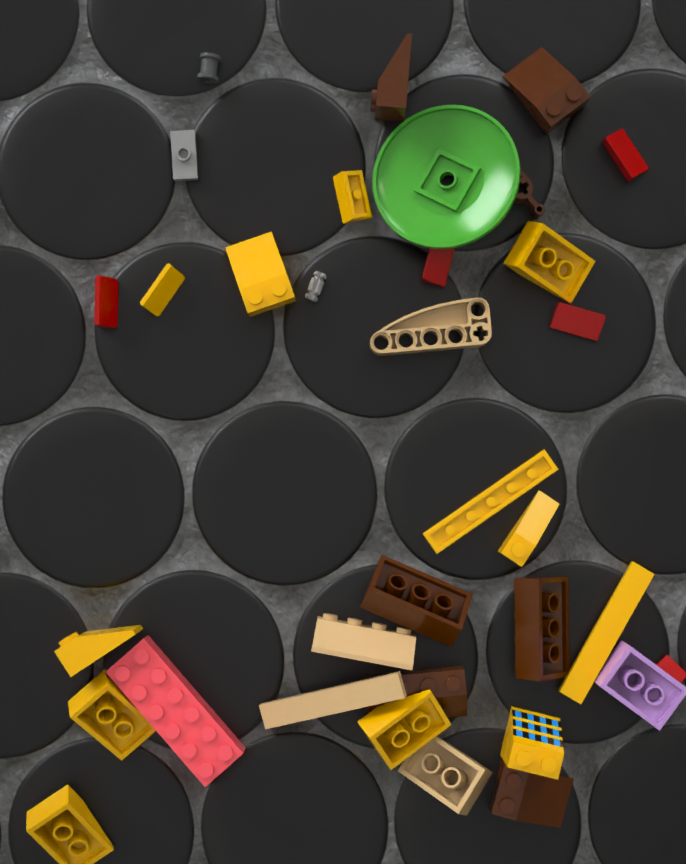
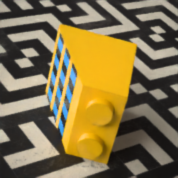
M511 706L500 756L506 766L558 780L564 757L560 718Z

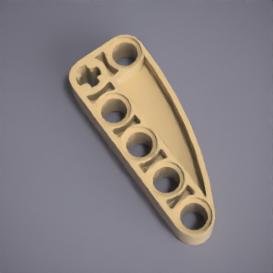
M469 298L441 303L418 310L388 324L373 334L370 339V349L378 356L484 346L492 336L489 304L483 298ZM475 304L480 305L483 308V315H473L471 306ZM477 329H480L481 333H485V336L481 339L482 341H479V338L473 335ZM449 332H459L461 341L459 343L451 342L448 338ZM427 333L434 334L437 339L436 344L427 345L423 339L424 335ZM403 335L409 336L412 339V345L407 348L402 347L399 344V338ZM379 337L386 339L388 343L387 348L383 350L377 349L374 346L375 339Z

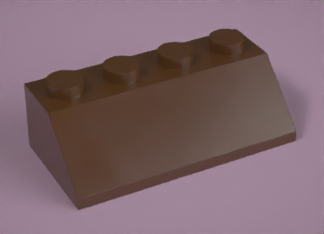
M381 555L360 608L452 647L463 629L472 593Z
M569 576L514 578L516 679L541 682L566 677L570 670Z
M462 665L400 671L407 696L430 689L447 718L467 716L465 669ZM399 671L363 674V679L373 678ZM386 702V703H381V704H377V705L368 706V707H366V712H367V714H368L369 712H371V711H372L373 709H375L376 707L381 706V705H384V704H387V703H390V702Z

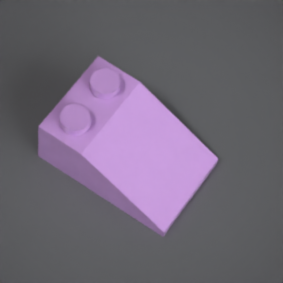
M622 640L606 660L594 681L598 686L659 731L686 696V687Z

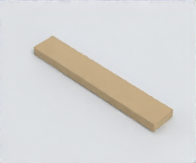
M399 671L264 702L259 705L265 729L404 699L407 697Z

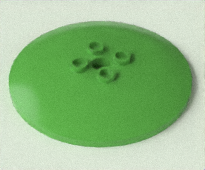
M464 105L435 106L406 119L388 136L382 145L373 170L374 199L386 223L403 239L415 245L431 249H451L465 246L490 233L506 217L519 189L520 160L510 134L489 114ZM445 176H453L454 181L451 185L444 186L441 184Z

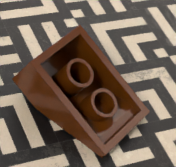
M406 34L379 78L377 89H372L370 112H375V120L404 122L412 34Z
M542 47L503 75V79L546 135L582 109L591 98L576 77Z
M501 758L488 808L491 814L520 822L561 828L574 779L559 774L557 780L508 768Z

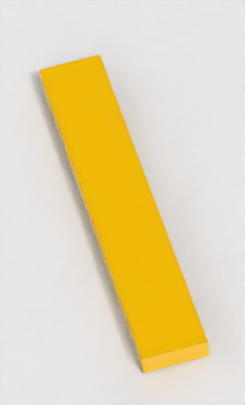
M543 449L422 534L435 553L438 554L559 469L545 449Z
M633 561L630 562L558 689L559 692L582 704L655 574Z

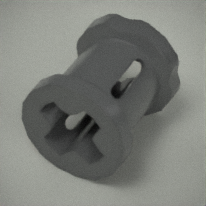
M209 52L201 53L199 57L202 61L200 73L197 74V80L208 84L218 83L217 69L218 64L222 60L221 56Z

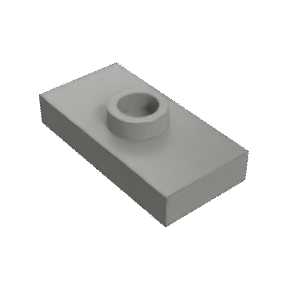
M195 130L170 131L174 182L199 180Z

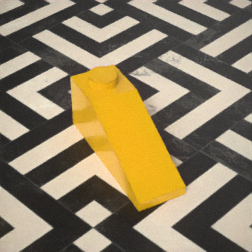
M538 490L497 552L522 567L539 542L559 503Z

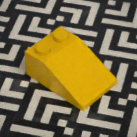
M527 221L503 264L527 280L571 304L596 261L545 224Z
M272 231L225 247L249 317L296 301Z
M141 625L86 631L80 635L76 631L58 642L61 647L54 652L70 677H72L136 635L143 628Z
M104 669L68 701L69 715L72 720L122 761L156 730L107 675V670Z
M430 689L378 706L357 721L390 770L394 769L452 725Z
M68 784L27 811L26 831L59 864H94L114 850V846L83 799Z

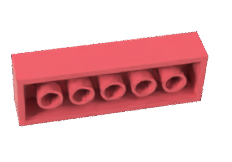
M149 635L143 638L106 671L107 675L204 787L244 753L246 747Z

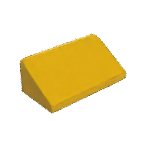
M362 170L341 171L335 175L333 181L342 222L346 224L372 218Z
M169 263L166 264L140 301V305L155 316H160L185 280L184 275Z

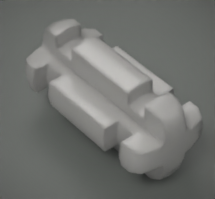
M319 271L313 273L314 278H311L307 289L308 294H305V298L313 302L318 301L317 296H320L324 285L323 280H326V275Z

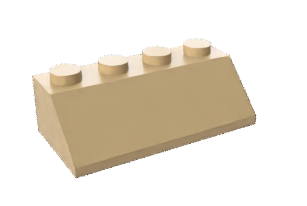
M323 613V617H317L311 652L407 670L413 669L416 635L411 634V629L397 627L396 631L386 629V624L372 622V626L363 625V620L348 618L347 621L337 620V615Z

